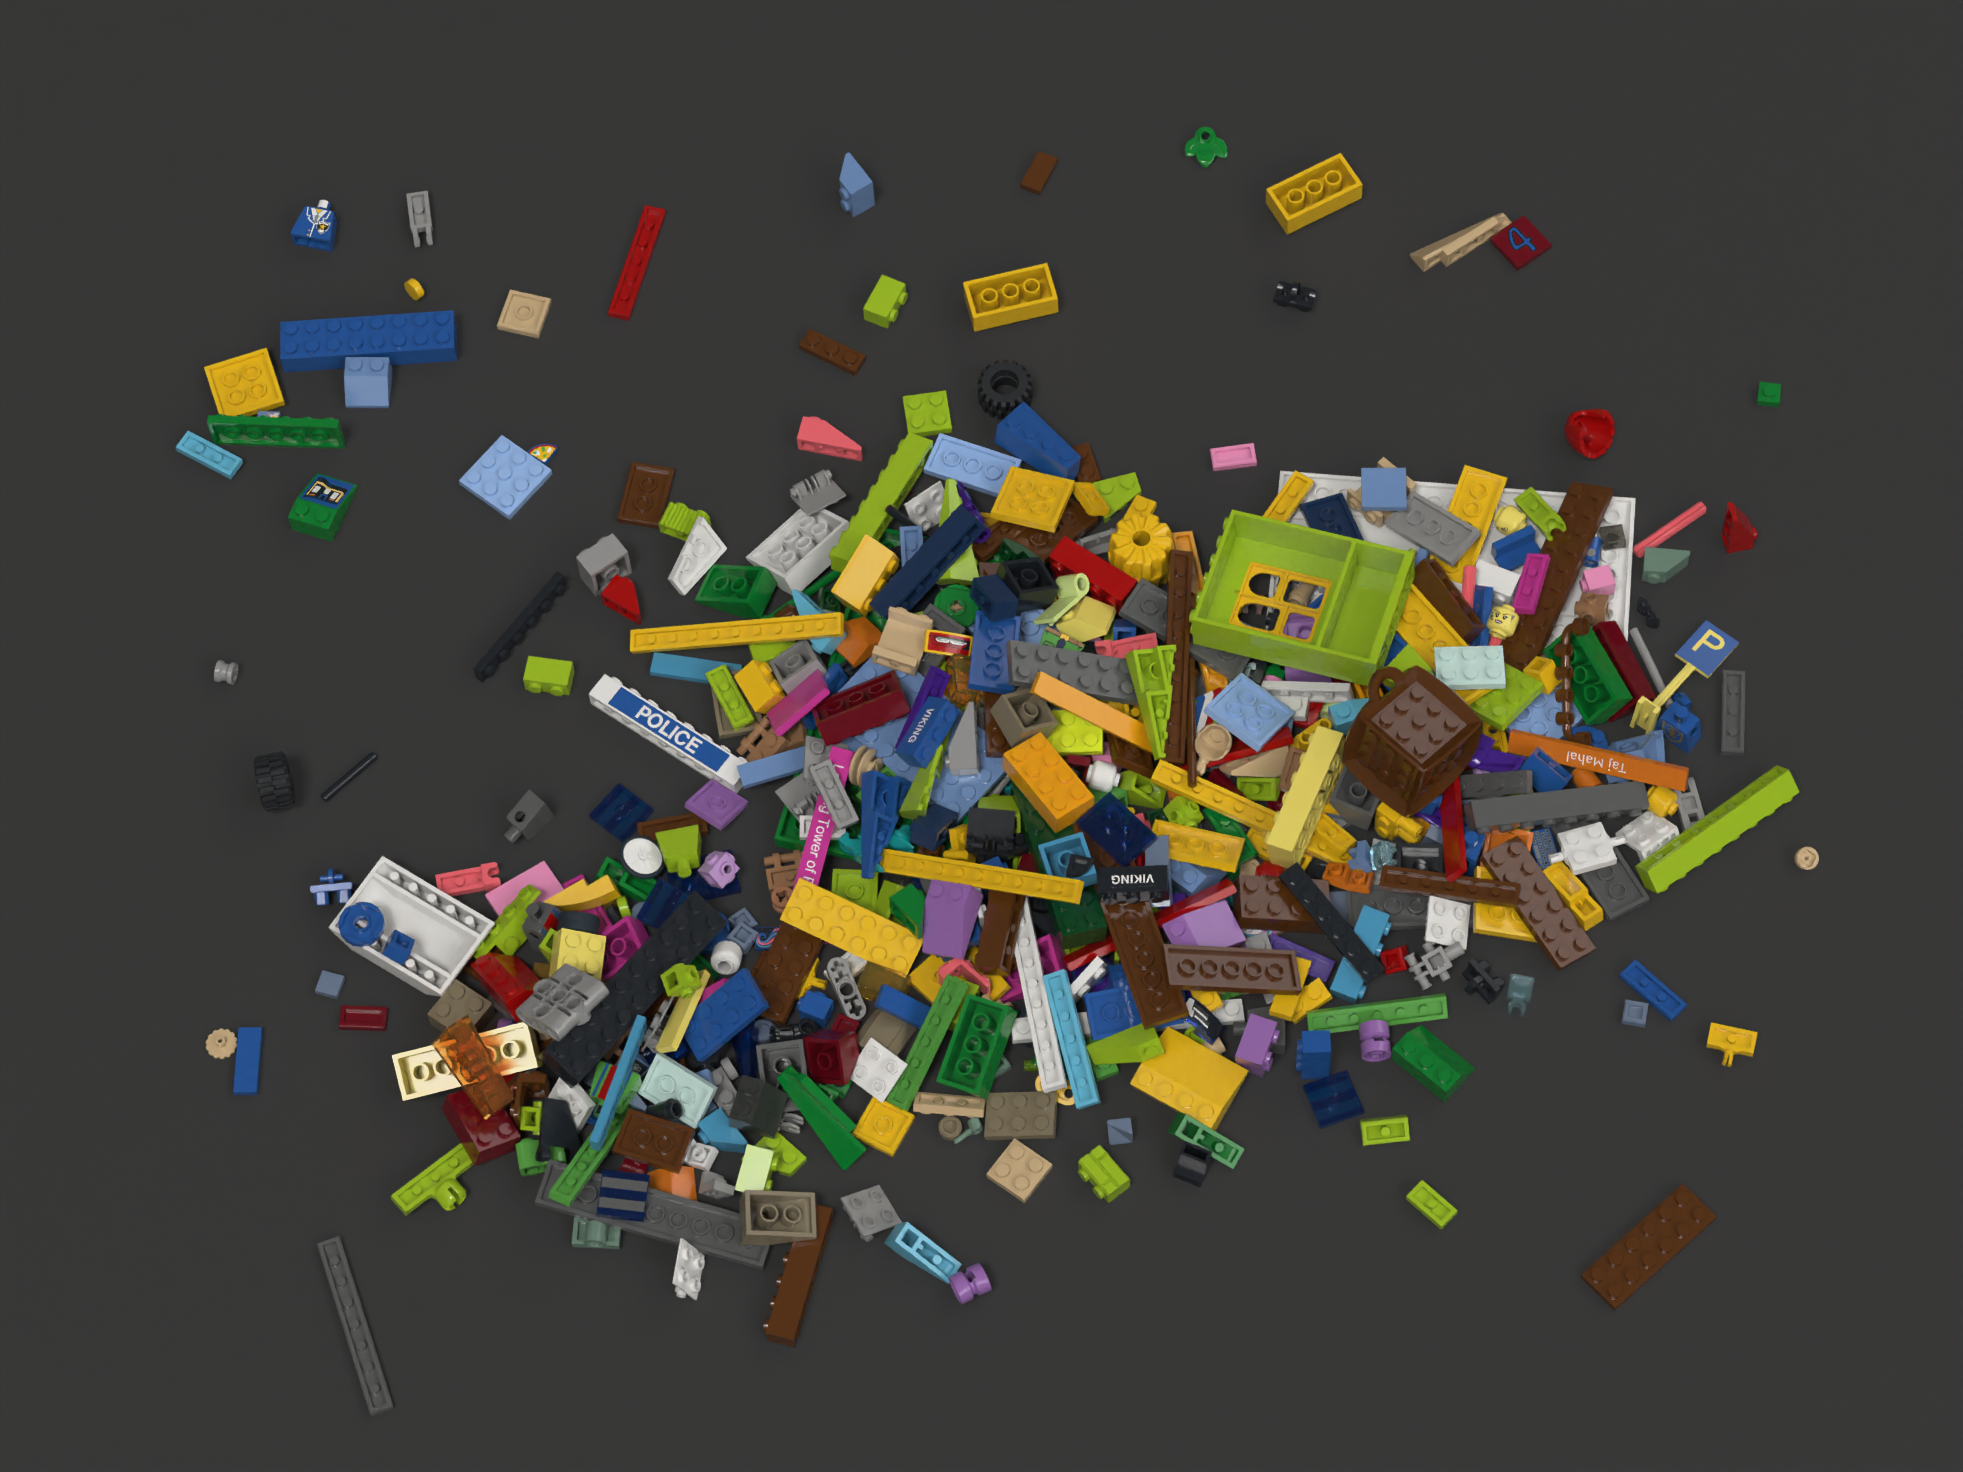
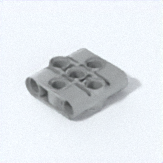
M565 963L549 979L538 981L534 985V993L515 1012L526 1025L556 1041H560L575 1026L583 1025L589 1021L591 1017L590 1012L609 994V991L600 980Z

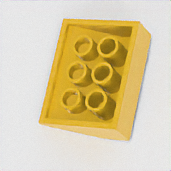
M1167 1026L1159 1037L1165 1053L1142 1062L1130 1084L1133 1088L1176 1112L1187 1114L1216 1131L1249 1070Z

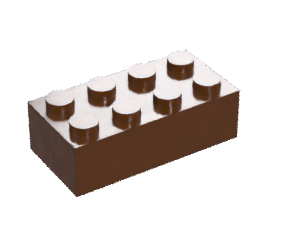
M1239 875L1233 883L1237 891L1232 894L1233 914L1240 929L1324 934L1281 882L1279 877ZM1312 879L1330 901L1329 881Z

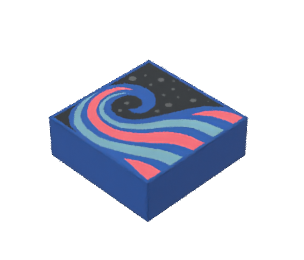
M757 927L756 931L759 935L756 938L755 950L762 951L767 949L769 951L779 928Z

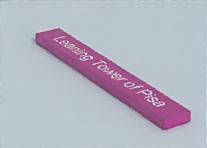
M832 746L828 760H831L843 787H845L854 752ZM820 794L817 798L793 890L799 877L818 885L834 823Z

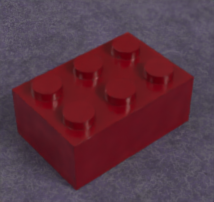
M488 1080L446 1096L442 1111L474 1166L516 1151L515 1144L519 1142L521 1136Z

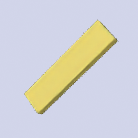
M706 970L698 971L702 987L696 990L693 996L685 999L678 997L655 1048L660 1053L677 1051L711 974Z

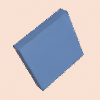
M1361 468L1362 511H1406V468Z

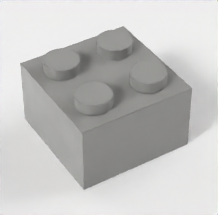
M613 533L598 540L597 544L589 549L582 550L576 557L580 577L595 596L603 592L615 574L623 578L632 573L628 551Z
M808 639L799 640L769 661L779 684L787 694L817 669L823 676L828 671L819 653L811 647Z

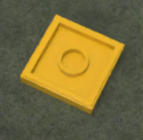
M873 1096L851 1134L857 1140L893 1157L915 1120V1115L885 1100L882 1103Z

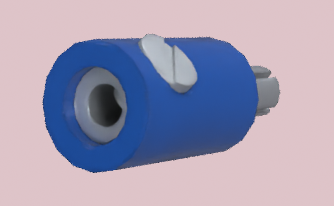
M1599 528L1583 562V565L1589 568H1595L1599 565L1602 540L1598 538Z

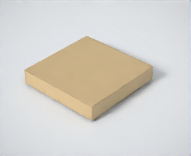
M510 290L500 315L497 329L539 339L552 303L551 298Z

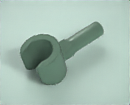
M978 1117L968 1120L969 1129L953 1139L956 1145L966 1137L982 1132L983 1126Z

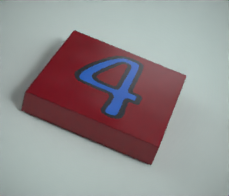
M1524 215L1490 238L1492 245L1517 271L1551 249L1552 245Z

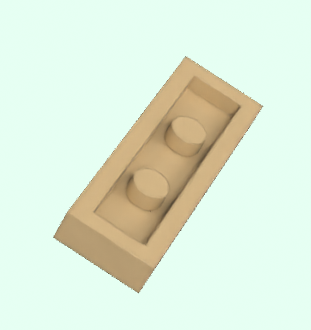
M917 1092L913 1111L922 1114L936 1113L944 1114L945 1116L959 1115L969 1118H983L986 1100L973 1096Z

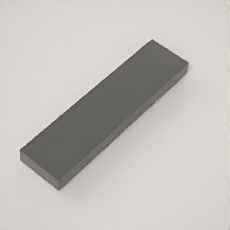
M1723 670L1720 755L1743 756L1745 671Z

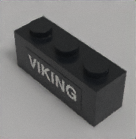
M1168 866L1097 868L1099 903L1113 905L1117 902L1137 904L1140 901L1160 903L1164 900H1169Z

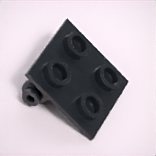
M969 807L965 850L968 853L1011 857L1015 811Z

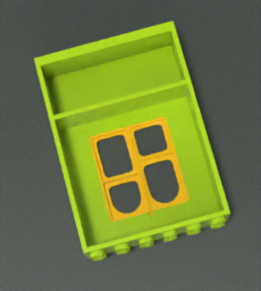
M1232 509L1229 518L1226 517L1224 520L1223 535L1218 536L1216 554L1211 555L1209 567L1211 568L1209 572L1204 574L1203 590H1199L1197 593L1196 609H1192L1190 612L1189 622L1192 623L1190 634L1193 635V644L1368 686L1373 673L1379 668L1384 667L1415 578V553ZM1261 573L1278 576L1280 581L1274 597L1267 598L1254 594L1249 588L1251 578ZM1291 580L1324 587L1325 593L1320 607L1313 609L1285 602L1283 597L1288 583ZM1247 604H1258L1278 609L1280 614L1274 630L1267 631L1243 624L1238 618L1239 610ZM1291 613L1315 619L1308 639H1300L1283 633L1288 616Z

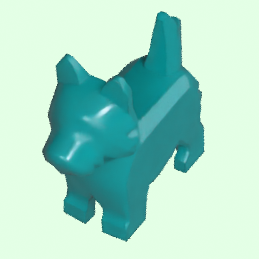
M906 824L899 829L894 828L888 845L883 848L914 853L912 851L914 849L913 843L910 842V826ZM861 831L858 839H851L850 835L845 832L838 839L840 849L861 864ZM877 863L873 873H883L884 869Z

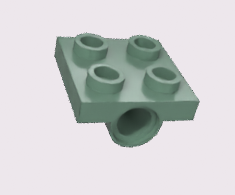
M574 1216L572 1247L620 1249V1229L606 1226L604 1223L596 1220L589 1221Z

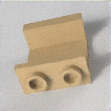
M1385 457L1377 462V468H1397ZM1406 475V495L1408 496L1412 491L1416 492L1417 483ZM1361 486L1356 491L1351 488L1347 491V503L1350 508L1355 511L1358 510L1364 515L1367 522L1375 524L1378 528L1384 525L1387 518L1394 512L1362 511Z
M890 606L888 620L878 646L875 645L872 651V663L915 676L924 654L922 649L925 629L933 630V620L924 614L916 615L902 607L894 608Z

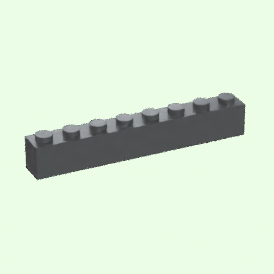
M1633 781L1473 800L1466 804L1464 809L1468 830L1477 832L1478 835H1486L1491 833V830H1499L1500 833L1512 831L1516 827H1521V830H1529L1534 828V825L1541 824L1546 828L1555 826L1558 822H1564V825L1575 824L1578 820L1583 819L1586 822L1598 821L1599 817H1607L1608 820L1620 818L1624 814H1629V817H1636L1643 814L1642 812L1649 807L1645 783Z

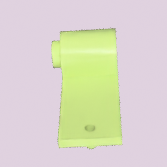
M1083 573L1058 577L1055 583L1059 588L1057 591L1059 599L1034 620L1035 625L1048 623L1049 626H1052L1064 613L1084 597L1090 587L1087 576Z

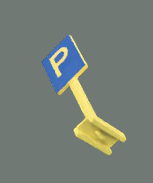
M1705 620L1675 653V657L1686 663L1685 667L1653 702L1644 696L1637 701L1630 727L1634 728L1636 725H1639L1646 730L1645 734H1649L1651 730L1653 731L1661 707L1693 671H1697L1706 678H1709L1738 646L1739 642Z

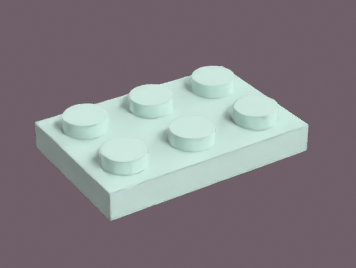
M1503 645L1434 647L1435 677L1452 690L1505 689Z
M659 1052L656 1053L638 1094L654 1104L670 1098L678 1100L683 1110L679 1119L696 1129L698 1128L697 1123L703 1120L718 1087Z

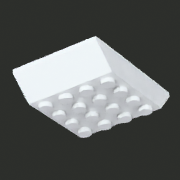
M382 856L331 923L329 929L351 950L427 995L442 997L494 927L495 922ZM358 902H368L377 906L385 920L384 933L380 939L372 945L365 947L352 946L347 943L341 936L338 926L340 915L348 906L356 905ZM359 920L356 923V927L362 929L367 926L368 921ZM395 929L415 940L411 953L403 964H399L382 954L388 937Z

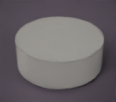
M729 1058L722 1059L720 1063L730 1080L733 1081L738 1078L739 1075Z

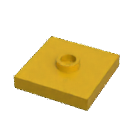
M936 955L929 956L906 977L907 981L931 1004H933L941 988V985L938 983V970L946 963L943 962L941 957L937 958ZM962 974L959 976V978L968 981Z

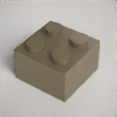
M1031 688L1001 695L990 709L1011 748L1039 732L1047 739L1058 725L1046 701L1031 694Z
M455 979L427 1015L433 1027L454 1040L481 1033L496 1013L490 1001Z

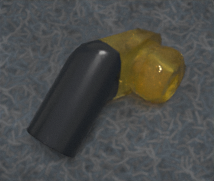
M617 899L602 905L613 925L623 919L615 908L618 906Z

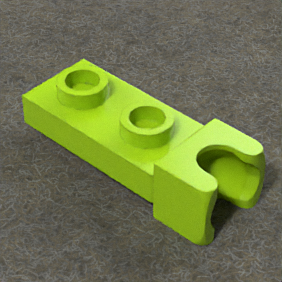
M1532 487L1513 499L1519 509L1526 514L1548 541L1553 540L1550 534L1553 529L1558 528L1562 532L1566 531V525L1555 510L1553 511Z

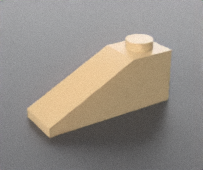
M1287 745L1227 762L1219 766L1220 771L1232 776L1281 777L1289 748Z

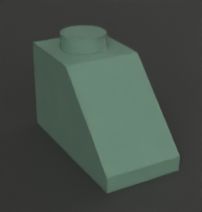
M1645 547L1642 581H1647L1651 584L1665 583L1688 565L1690 551Z

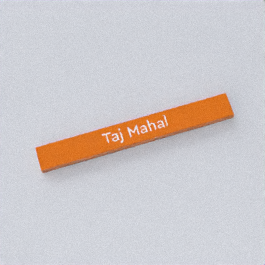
M1516 729L1510 731L1508 753L1529 757L1539 747L1557 763L1683 792L1687 789L1688 767Z

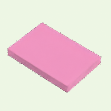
M542 861L485 894V897L499 917L503 909L511 904L518 896L519 891L528 884L541 892L533 903L537 901L543 902L561 892L564 888L545 861Z

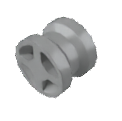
M218 660L214 670V681H226L228 684L234 685L238 675V664L234 662L227 664L223 660Z

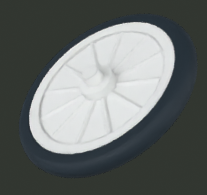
M629 837L619 848V860L622 867L636 878H654L662 872L665 866L658 843L649 837Z

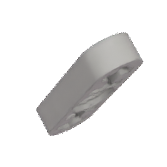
M835 957L828 962L826 967L829 980L844 1015L861 1021L865 1016L866 1006L847 962L842 958ZM834 964H837V966H842L843 968L841 969L840 974L842 978H844L845 976H847L848 978L842 979L838 983H836L835 980H839V975L836 971L832 972ZM849 984L853 989V993L849 996L842 995L840 986ZM854 997L857 998L853 1001L855 1008L861 1009L858 1014L859 1016H856L854 1013L850 1014L852 1009L850 1000Z

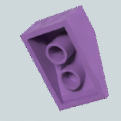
M1291 613L1288 616L1283 633L1300 639H1308L1315 619ZM1285 666L1286 681L1331 683V677Z
M932 879L925 899L922 952L964 960L983 894L971 885Z
M1226 900L1183 914L1162 925L1169 944L1235 947L1246 941Z

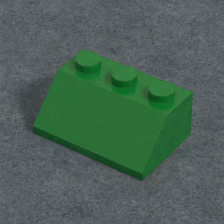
M1422 1025L1407 1032L1392 1048L1391 1059L1443 1102H1446L1475 1071L1471 1064Z

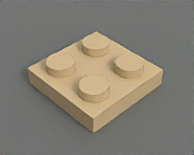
M1014 1138L987 1172L986 1177L1025 1203L1053 1166L1052 1163Z

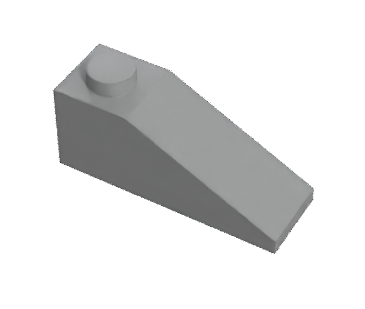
M974 702L968 703L948 748L949 755H945L946 769H950L952 776L980 774L977 709Z

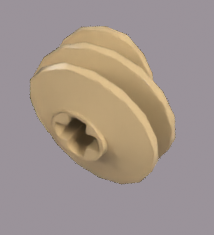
M862 745L855 752L849 767V780L853 785H858L862 788V773L871 770L882 771L884 765L882 762L883 758L876 757L877 752L875 749H869L868 746Z

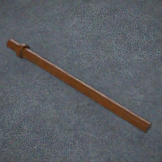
M1189 657L1187 687L1188 787L1190 788L1197 786L1195 750V677L1197 676V669L1195 668V659L1193 657Z

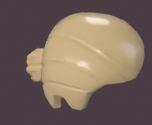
M1213 723L1206 725L1196 736L1195 750L1200 756L1196 762L1197 775L1202 776L1206 771V764L1209 761L1221 760L1231 749V734L1221 724Z

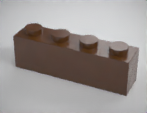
M1423 559L1415 567V578L1413 581L1415 587L1469 645L1485 628V625L1436 559Z
M989 890L987 910L984 912L983 929L979 935L978 953L975 955V967L984 975L1009 976L1026 896Z

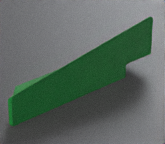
M789 1065L777 1077L778 1082L842 1170H847L867 1150L850 1134L857 1125L804 1073L799 1074Z

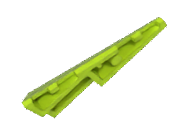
M946 479L939 527L962 504V499L958 494L956 486L958 483L954 479ZM973 543L936 584L959 583L967 586L972 585L973 578L980 577L977 569L978 562L974 558L972 550Z
M1176 645L1132 650L1125 655L1154 760L1166 757L1164 748L1165 740L1168 737L1166 728L1167 720L1170 718L1173 688L1171 678L1175 668L1173 658L1176 652Z
M952 727L941 745L937 748L927 768H919L899 810L903 818L914 820L920 816H926L934 779H940Z

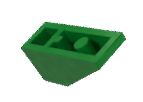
M1181 1112L1177 1113L1167 1133L1183 1142L1187 1141L1212 1151L1213 1159L1231 1169H1234L1245 1150L1233 1141Z

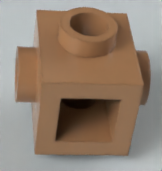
M1582 593L1579 602H1575L1574 614L1578 615V618L1586 617L1590 626L1607 621L1609 616V595Z

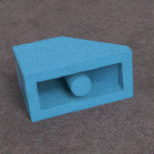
M718 1108L697 1123L699 1130L697 1135L703 1144L706 1145L708 1143L717 1150L745 1153L748 1142L738 1129L729 1127V1118L721 1108Z

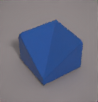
M395 929L388 937L382 954L399 964H403L409 957L415 940Z

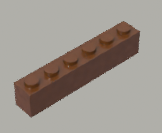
M815 1204L816 1239L789 1242L792 1246L790 1253L786 1252L784 1256L783 1266H785L783 1275L779 1274L776 1288H779L777 1296H773L770 1303L772 1313L770 1319L766 1318L763 1332H766V1338L769 1342L794 1348L796 1346L834 1217L832 1208Z

